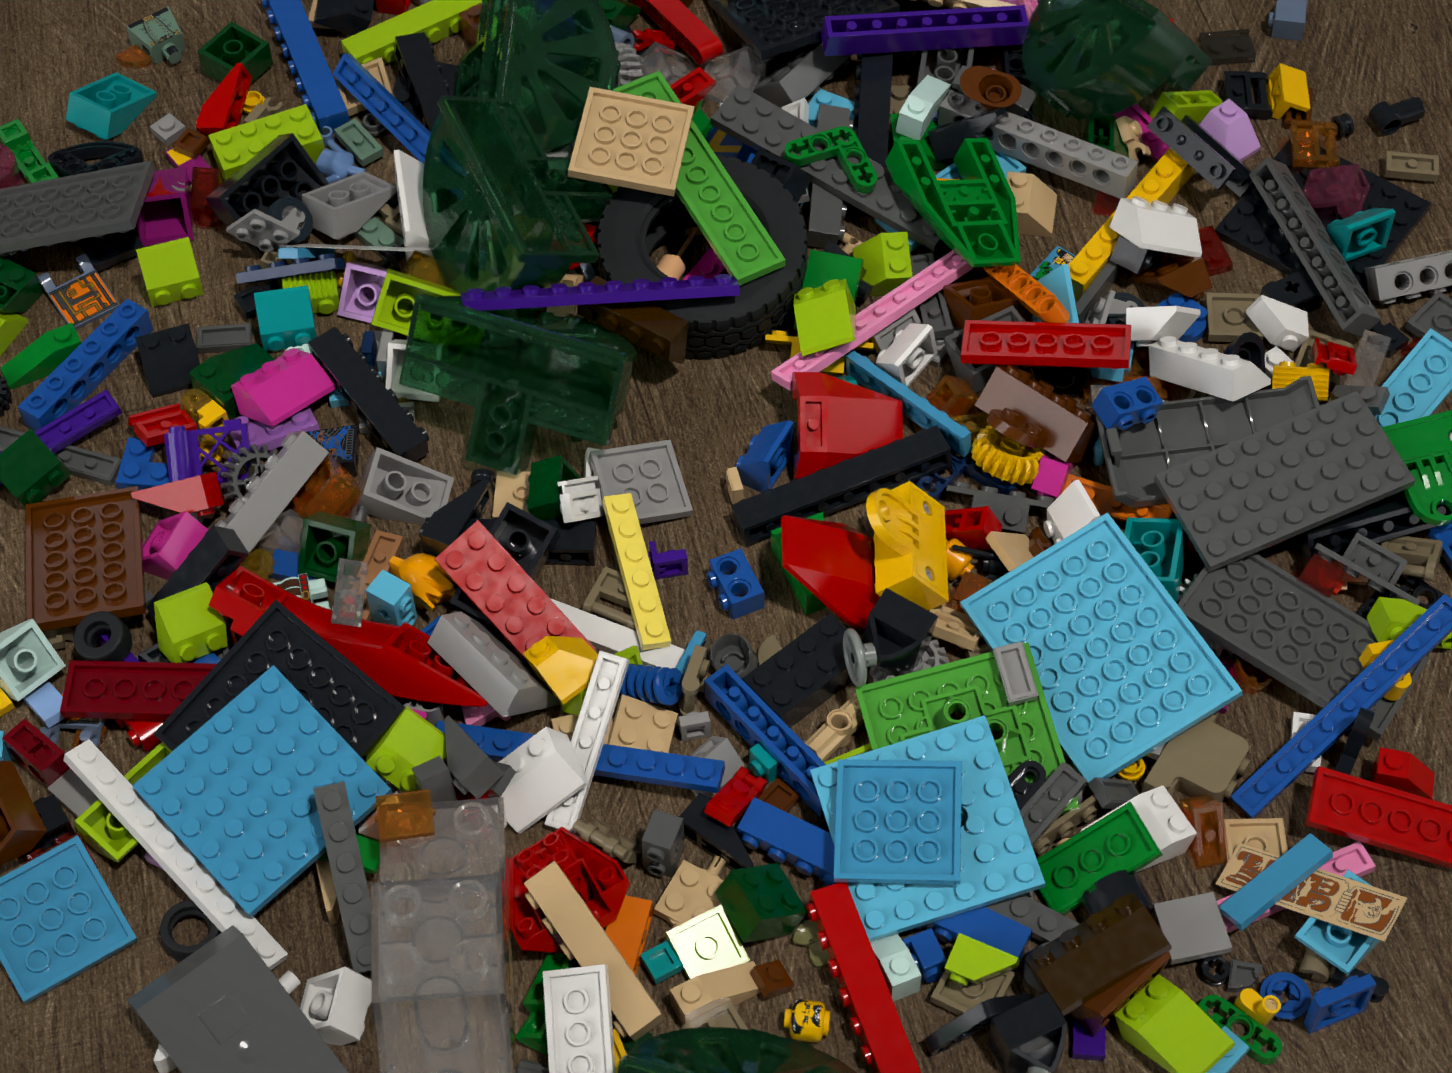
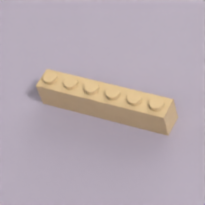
M555 861L524 882L529 890L525 894L526 898L535 910L539 907L547 916L542 919L543 923L552 935L558 932L564 942L560 944V947L571 961L573 958H576L581 967L603 964L608 966L611 1010L617 1017L613 1024L623 1038L629 1035L636 1041L666 1019Z

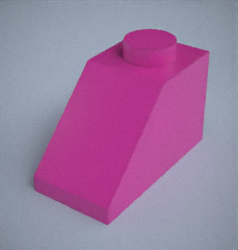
M1047 452L1041 457L1039 472L1031 488L1038 490L1037 494L1039 496L1059 497L1068 474L1072 473L1076 463L1064 462L1052 453Z

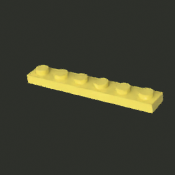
M632 494L604 496L602 504L641 650L670 647L671 637Z

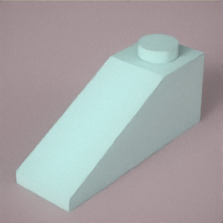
M927 75L910 93L901 108L896 132L914 140H921L939 105L948 93L951 84Z
M894 934L870 942L893 1002L919 992L921 973L900 936Z

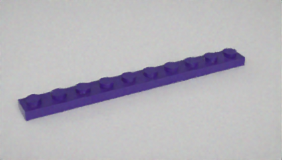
M719 274L713 279H705L703 276H690L688 280L677 281L676 278L666 277L662 278L661 282L636 279L633 283L626 284L613 280L607 281L606 285L582 282L574 287H567L566 284H553L550 288L540 289L539 286L528 285L524 286L522 290L498 287L495 288V291L484 292L483 289L474 288L467 290V293H460L463 312L739 296L740 285L731 275Z

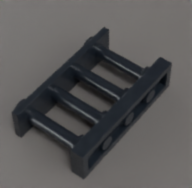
M1163 106L1147 126L1217 190H1221L1224 185H1227L1241 198L1245 192L1255 186L1249 176L1252 170L1190 116L1185 115L1181 121Z

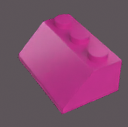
M293 348L286 350L282 356L274 361L264 363L262 368L242 376L240 381L231 385L241 415L274 427L335 390L336 385L312 354Z

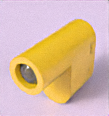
M1247 988L1242 990L1236 997L1234 1006L1265 1027L1279 1012L1281 1003L1274 995H1268L1263 998L1253 989Z

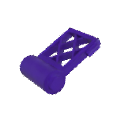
M239 418L224 420V426L191 431H186L185 426L168 428L169 433L164 434L170 483L202 475L203 467L209 460L221 468L217 474L219 484L225 483L227 479L221 478L219 475L221 472H229V470L214 459L212 455L221 444L239 456V448L245 447L249 451L248 424H242ZM241 430L242 443L235 450L224 440L231 431ZM223 432H224V434L221 436V438H219V437L215 434V433H223ZM209 434L217 440V443L209 453L200 448V435ZM201 453L204 456H206L203 461L201 459ZM250 460L245 463L247 474L238 475L237 480L247 477Z

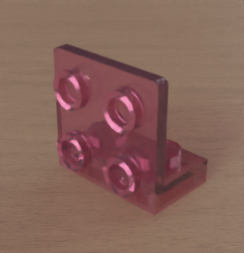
M1359 164L1341 165L1311 170L1303 188V193L1313 209L1337 206L1339 214L1344 219L1361 211L1370 185Z

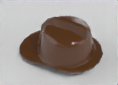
M969 67L960 77L962 92L968 98L979 102L988 111L1003 107L1008 108L1016 103L1021 96L1022 87L1014 76L988 67Z

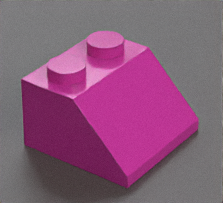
M187 511L158 521L143 544L144 572L169 580L172 573L178 569L188 554L197 546L208 529Z

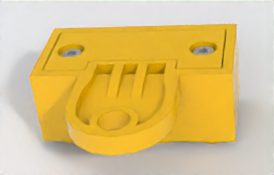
M911 481L892 490L881 488L870 493L867 497L866 510L874 530L876 594L881 596L884 590L888 588L926 610L949 602L945 507Z

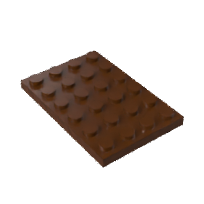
M138 486L25 504L26 621L33 619L41 631L78 625L83 618L99 611L111 612L119 618L146 614L141 501L133 499L131 492L139 491Z

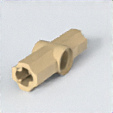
M856 693L840 709L829 712L827 721L805 742L823 762L838 748L847 746L851 741V735L864 723Z

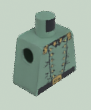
M169 7L126 26L131 45L152 63L158 64L168 59L170 63L175 64L181 60V52L185 50V44L181 30Z

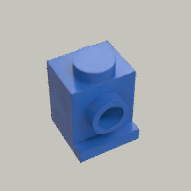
M932 928L904 938L903 942L909 949L921 973L922 982L931 983L940 979L945 971L947 959Z

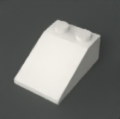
M1164 785L1137 795L1081 829L1083 831L1118 808L1131 802L1163 856L1138 871L1184 854L1197 835V832Z

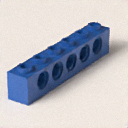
M126 299L18 406L25 426L35 432L76 408L138 346L135 337L150 334L153 331L148 310Z
M727 664L705 679V700L751 747L759 743L778 762V775L793 790L800 794V797L820 818L823 817L824 813L810 770L826 764Z

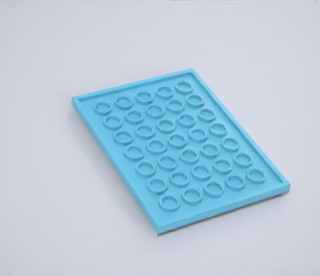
M1108 512L960 602L961 608L992 651L993 648L1021 641L1022 643H1029L1061 749L1080 775L1087 780L1088 787V783L1093 778H1110L1241 697L1243 693L1242 689Z

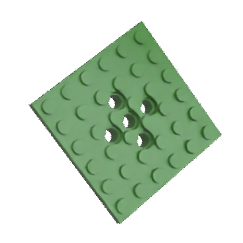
M1028 642L1023 643L1037 689V700L1012 706L1008 705L993 651L873 682L862 687H855L872 750L985 715L991 732L997 731L1003 735L1000 739L994 741L1007 778L1025 761L1040 763L1046 771V780L1062 762L1066 764ZM954 712H961L965 715L960 720H954L950 717ZM1028 775L1025 780L1028 783H1033L1036 781V778ZM1077 797L1074 798L1061 815L1071 810L1079 809Z

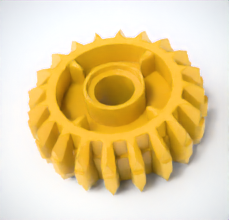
M986 426V428L980 430L973 441L971 458L976 461L978 467L983 468V472L990 473L992 477H997L1001 481H1009L1011 484L1017 482L1020 485H1024V483L1032 484L1039 472L1041 457L1046 454V451L1043 448H1032L1020 444L1001 434L993 427Z

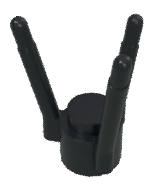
M958 545L951 546L952 550L971 554L975 558L982 559V572H987V575L955 581L953 583L955 587L987 581L994 582L998 579V576L1006 574L1007 568L996 553Z

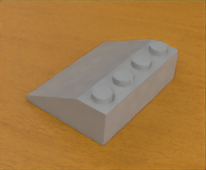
M463 612L441 615L427 643L503 718L560 705L559 699L544 685L535 672L487 626Z

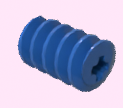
M629 664L620 692L623 695L647 703L673 705L682 697L683 692L681 688L684 676L676 668Z

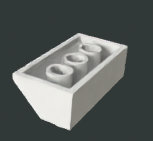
M394 150L395 181L404 247L432 248L428 250L405 251L407 265L439 262L438 251H443L442 236L436 235V231H440L439 216L433 215V211L437 210L436 195H430V191H434L433 176L427 175L426 164L400 150Z
M1173 336L1162 337L1160 341L1149 345L1150 376L1233 402L1271 384V379L1255 364L1241 359L1238 355L1223 354L1218 352L1217 349H1206L1197 346L1194 342H1182Z

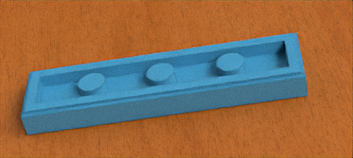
M1311 833L1308 834L1219 906L1220 913L1242 931L1333 857V851Z

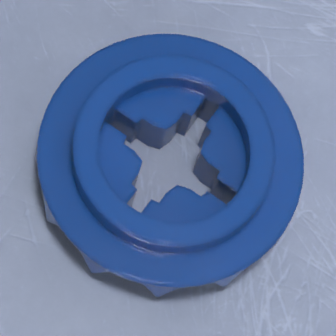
M1274 973L1262 983L1260 996L1264 998L1268 995H1274L1281 1001V997L1277 995H1282L1283 991L1285 992V989L1289 988L1288 996L1292 1000H1288L1284 1006L1281 1005L1279 1012L1275 1016L1278 1020L1290 1019L1292 1022L1295 1018L1303 1016L1308 1010L1311 1003L1310 990L1300 977L1292 973Z

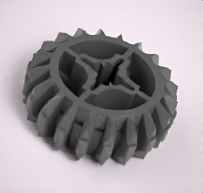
M252 444L249 447V451L245 447L239 448L240 456L237 453L230 454L232 462L226 461L223 463V466L229 472H221L219 475L221 478L227 479L225 483L219 484L220 489L227 488L228 493L223 494L222 498L224 500L229 498L233 500L229 503L228 507L237 498H243L239 489H246L248 485L246 482H250L255 475L261 476L265 470L263 464H260V460L266 462L271 455H277L278 450L276 448L268 453L267 445H261L258 450L257 445ZM250 460L247 477L237 480L241 467Z

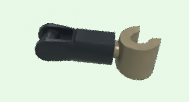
M1308 947L1299 972L1305 974L1313 973L1310 980L1313 982H1326L1330 977L1329 983L1335 986H1341L1346 979L1358 975L1360 978L1368 974L1354 968L1346 975ZM1371 975L1377 985L1370 1001L1379 1003L1387 994L1389 985L1385 979Z

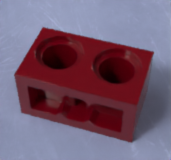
M25 718L2 737L10 756L47 788L71 769L64 762L65 752Z

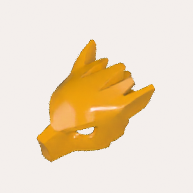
M419 553L405 560L393 556L389 560L391 574L411 584L415 607L434 612L436 608L434 605L447 603L451 600L455 593L454 585L452 584L454 581L434 561L435 556Z

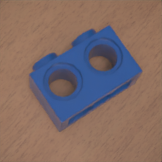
M1142 377L1102 388L1091 406L1106 429L1120 428L1125 430L1134 424L1141 422L1146 424L1154 420L1164 402L1148 378Z
M741 548L709 560L710 572H707L708 582L712 589H717L721 608L723 611L728 610L732 620L764 608V591Z

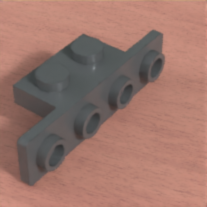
M954 481L953 486L947 485L946 487L947 493L973 497L972 508L989 506L1002 524L1003 530L1025 533L1030 507L1047 510L1054 502L1052 497L1039 495L1037 500L1027 499L1026 493L1010 491L1009 495L998 494V488L982 486L981 491L970 489L971 484Z
M1359 533L1354 535L1343 556L1319 543L1315 544L1313 549L1319 551L1316 556L1323 561L1332 564L1335 560L1344 565L1343 572L1356 579L1359 575L1370 580L1368 586L1382 594L1386 589L1395 594L1394 598L1405 599L1416 605L1420 604L1421 601L1394 586L1408 563L1404 558Z

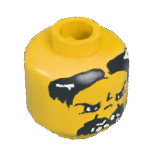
M797 999L793 1003L792 1009L786 1008L784 1028H790V1037L793 1040L818 1043L822 1040L823 1036H828L831 1011L826 1010L825 1004L821 1001Z

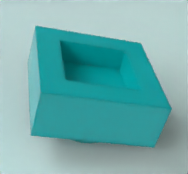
M759 743L749 749V768L756 777L760 776L766 779L768 784L778 778V762Z
M668 940L640 954V959L655 985L683 971V965Z

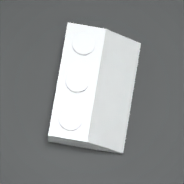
M1133 196L1132 199H1120L1110 224L1111 229L1139 248L1191 257H1201L1202 255L1197 219L1187 213L1188 208L1173 203L1171 207L1158 200H1153L1152 203H1149L1147 200L1137 196Z
M545 727L499 761V763L510 765L516 773L501 797L488 794L491 805L517 833L521 834L588 785L568 735Z

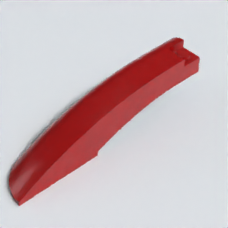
M242 566L238 567L216 586L208 606L217 610L220 615L232 618L233 623L230 630L243 636L275 600L279 601L390 695L419 701L462 706L485 707L488 703L427 643L430 638L428 634L406 622L401 626L372 622L329 610L285 591Z

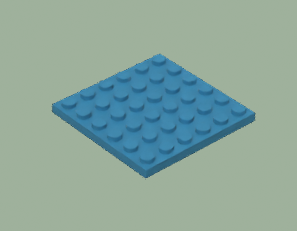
M274 665L133 785V788L251 918L327 851L313 787L344 781L354 827L393 793L389 786Z

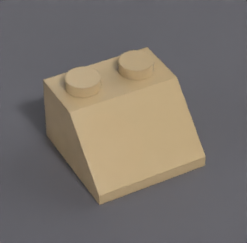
M1007 171L1006 179L1016 200L1018 233L1052 237L1057 194L1034 174Z

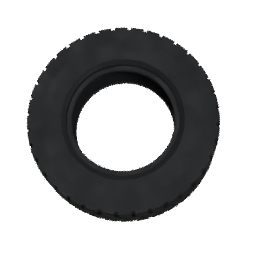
M716 154L786 259L784 267L740 285L739 296L648 301L689 322L685 358L693 359V357H698V360L711 359V357L718 359L729 357V354L737 355L746 352L748 348L751 350L761 345L763 340H765V334L772 335L773 330L780 331L794 314V294H797L802 289L807 268V229L802 212L788 189H785L779 180L773 179L772 175L762 168L759 170L754 164L747 161L744 163L741 162V159L730 156L726 158L724 155ZM618 187L617 192L613 193L608 204H606L599 222L597 232L598 277L606 281H621L622 284L633 283L636 279L661 282L662 278L668 277L652 262L650 258L652 251L664 238L672 233L686 228L698 227L676 192L674 196Z

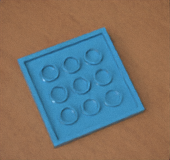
M838 759L834 882L960 884L962 761Z
M78 835L0 877V961L24 1004L33 1001L138 941Z

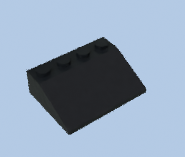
M293 133L278 135L205 199L218 217L227 226H230L254 209L267 214L271 204L282 197H294L302 202V194L326 186L329 183ZM283 212L282 218H285L289 212ZM243 241L260 258L263 257L264 251H261L251 243Z

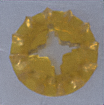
M256 549L249 553L240 566L251 572L255 571V574L268 581V576L274 573L273 566L276 561L267 550Z

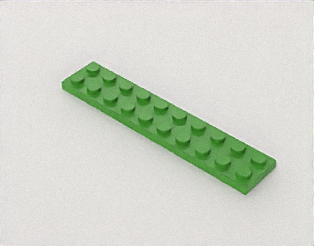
M660 70L613 89L616 92L682 104ZM692 120L675 191L729 275L736 279L739 285L784 267L786 259Z

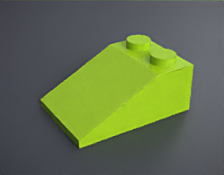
M846 279L829 280L823 286L814 289L812 287L803 288L797 294H794L793 306L802 356L855 341L856 306Z
M1159 974L1114 1015L1121 1037L1170 1073H1207L1235 1046L1234 1041L1180 988Z

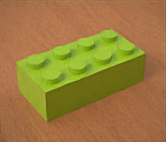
M307 104L208 135L213 156L224 181L278 135L293 133L314 163L317 162L319 155L325 149L323 138Z

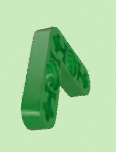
M836 127L792 140L785 145L783 159L797 164L799 167L837 156L853 188L857 192L869 194L876 187L877 173L855 132L849 127ZM822 143L826 146V149L822 151L816 150L813 144ZM850 156H856L861 160V162L858 164H852L847 160V158Z
M1211 994L1200 1001L1198 1006L1221 1029L1224 1027L1222 1025L1223 1019H1226L1227 1015H1230L1226 1023L1228 1029L1231 1030V1026L1234 1023H1242L1248 1028L1247 1035L1238 1036L1250 1047V1050L1246 1053L1248 1056L1264 1065L1273 1064L1278 1060L1282 1050V1043L1276 1034L1218 995ZM1214 1006L1218 1007V1013H1214L1212 1016L1207 1013L1208 1009H1212ZM1254 1033H1256L1258 1035L1257 1039H1254L1252 1045L1249 1044ZM1267 1043L1272 1045L1271 1051L1269 1050L1266 1053L1261 1051L1262 1046L1267 1045Z

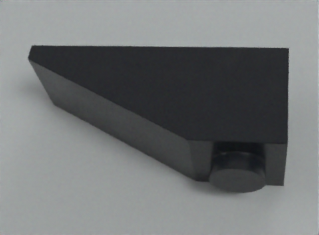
M1006 107L943 124L928 131L937 162L947 159L948 163L954 162L953 159L966 138H982L1007 112Z
M484 479L435 511L429 521L423 523L419 533L423 551L438 556L480 519L492 499L489 480Z
M699 793L679 816L684 820V837L712 857L719 856V861L723 858L726 861L725 866L731 870L753 867V862L733 825L729 827L704 813L706 805L712 797L707 798Z

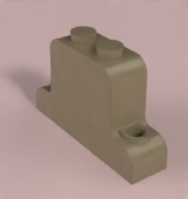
M1213 713L1169 740L1145 779L1142 793L1164 785L1171 796L1174 791H1178L1205 806L1217 807L1223 802L1225 797L1230 799L1238 785L1235 782L1237 776H1244L1251 763V760L1246 758L1249 744L1243 737L1215 724L1218 715Z

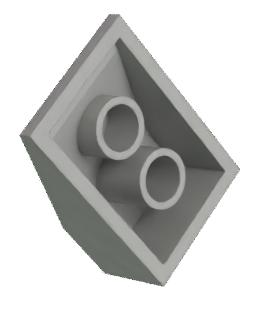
M363 171L302 194V202L307 206L312 215L313 228L333 239L339 240L357 232L397 192V188Z
M377 447L366 461L353 505L358 504L357 510H360L361 505L369 510L368 514L377 518L423 525L426 517H431L435 511L448 503L454 478Z

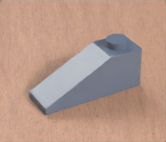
M1278 0L1276 2L1275 11L1269 12L1268 27H1272L1271 38L1302 40L1307 0Z

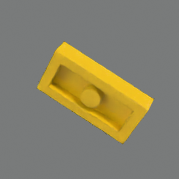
M1279 63L1268 76L1267 93L1269 105L1272 107V117L1280 119L1290 107L1307 112L1310 109L1306 73Z

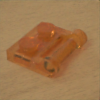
M1291 121L1292 166L1325 168L1331 172L1340 168V158L1337 156L1335 136L1338 134L1337 125L1332 122ZM1319 135L1325 137L1326 155H1320Z

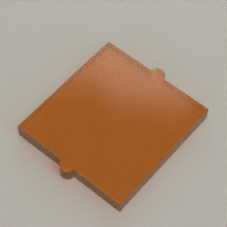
M430 789L375 796L377 815L374 817V820L378 824L380 843L435 835L433 816L436 815L435 808H432Z

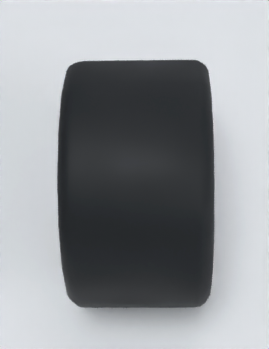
M99 611L89 614L77 625L73 635L74 646L78 654L85 661L123 662L129 655L132 647V634L119 617L111 612ZM111 632L108 642L101 647L95 648L98 638L105 633Z

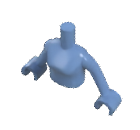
M324 126L322 128L324 135H321L324 147L329 146L332 150L325 148L319 155L316 166L323 175L328 176L325 178L328 183L331 184L342 180L348 175L352 176L363 171L366 172V169L354 166L353 154L338 146L334 142L331 127Z

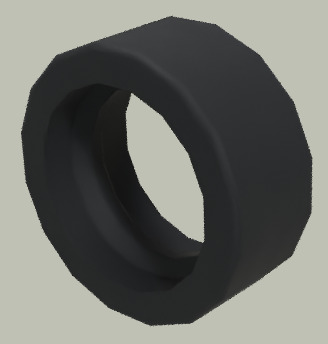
M192 900L181 901L172 906L164 914L160 924L161 939L168 955L180 962L221 934V931ZM192 917L201 918L207 922L209 934L204 941L192 946L179 945L175 942L172 931L178 922Z

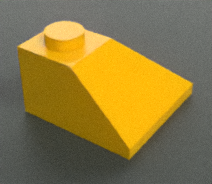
M545 636L523 653L536 676L563 705L589 686L598 654L583 638Z

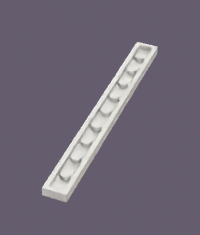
M90 739L65 753L64 762L221 932L234 925L246 937L270 970L286 960L288 953L254 916L251 918Z

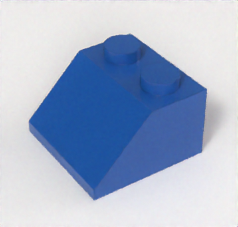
M787 420L764 426L758 436L754 435L752 437L748 452L745 456L741 455L736 464L742 485L761 493L773 488L793 456L794 422Z

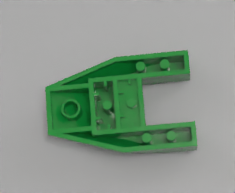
M966 138L953 159L962 180H937L920 140L896 141L885 160L894 183L940 239L971 267L1019 265L1021 257L1016 200L988 138Z

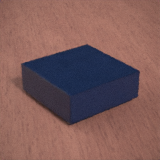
M365 331L360 352L367 359L370 369H374L377 343L375 332Z

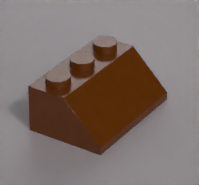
M0 761L1 866L32 851L47 831L12 761Z
M1168 952L1164 953L1074 1009L1070 1014L1094 1037L1115 1018L1114 1015L1158 974H1161L1171 955Z

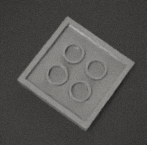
M671 440L590 451L589 460L594 476H598L596 483L598 488H600L602 501L604 496L631 493L639 524L692 515V505Z

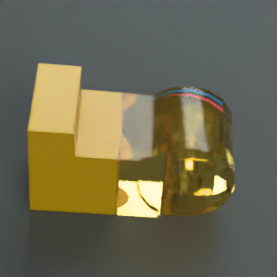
M189 389L182 394L181 402L183 409L193 421L199 423L200 429L224 426V420H229L227 412L203 391ZM209 434L202 435L205 439H215Z

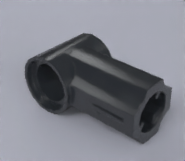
M1412 97L1391 105L1383 101L1376 104L1370 110L1369 117L1382 134L1388 136L1398 131L1401 125L1424 118L1425 109L1423 101L1419 97Z

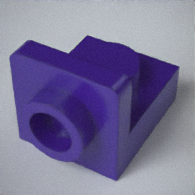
M655 541L649 542V552L647 553L655 580L688 575L686 549L657 553Z

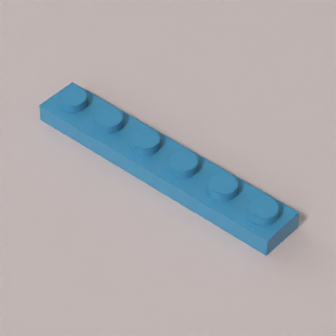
M854 350L845 355L847 375L852 376L869 390L902 401V414L923 429L937 425L951 449L961 456L965 457L971 452V432L967 427L952 420L946 412L935 408L926 398L918 396L906 384L898 382L886 370H881L874 365L866 356H862Z

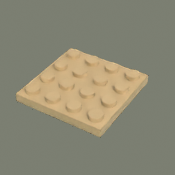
M590 87L568 168V177L674 196L692 123L694 106Z

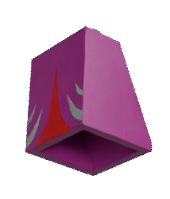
M187 167L154 172L137 219L139 237L143 246L157 245L185 237L194 240L192 197Z

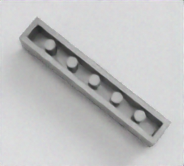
M304 431L290 432L281 443L283 446L281 451L277 455L273 454L263 465L266 468L260 477L255 476L246 486L248 492L242 499L237 498L228 509L230 514L225 521L220 520L215 525L234 529L249 553L329 453Z

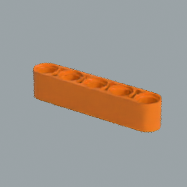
M1017 264L983 267L994 281L1018 299V303L1040 321L1052 323H1067L1069 321L1070 313L1058 298Z

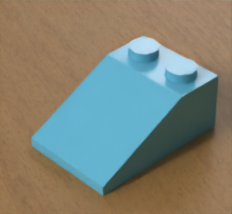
M1350 870L1343 876L1370 885ZM1311 916L1295 935V939L1346 975L1380 942L1379 939Z

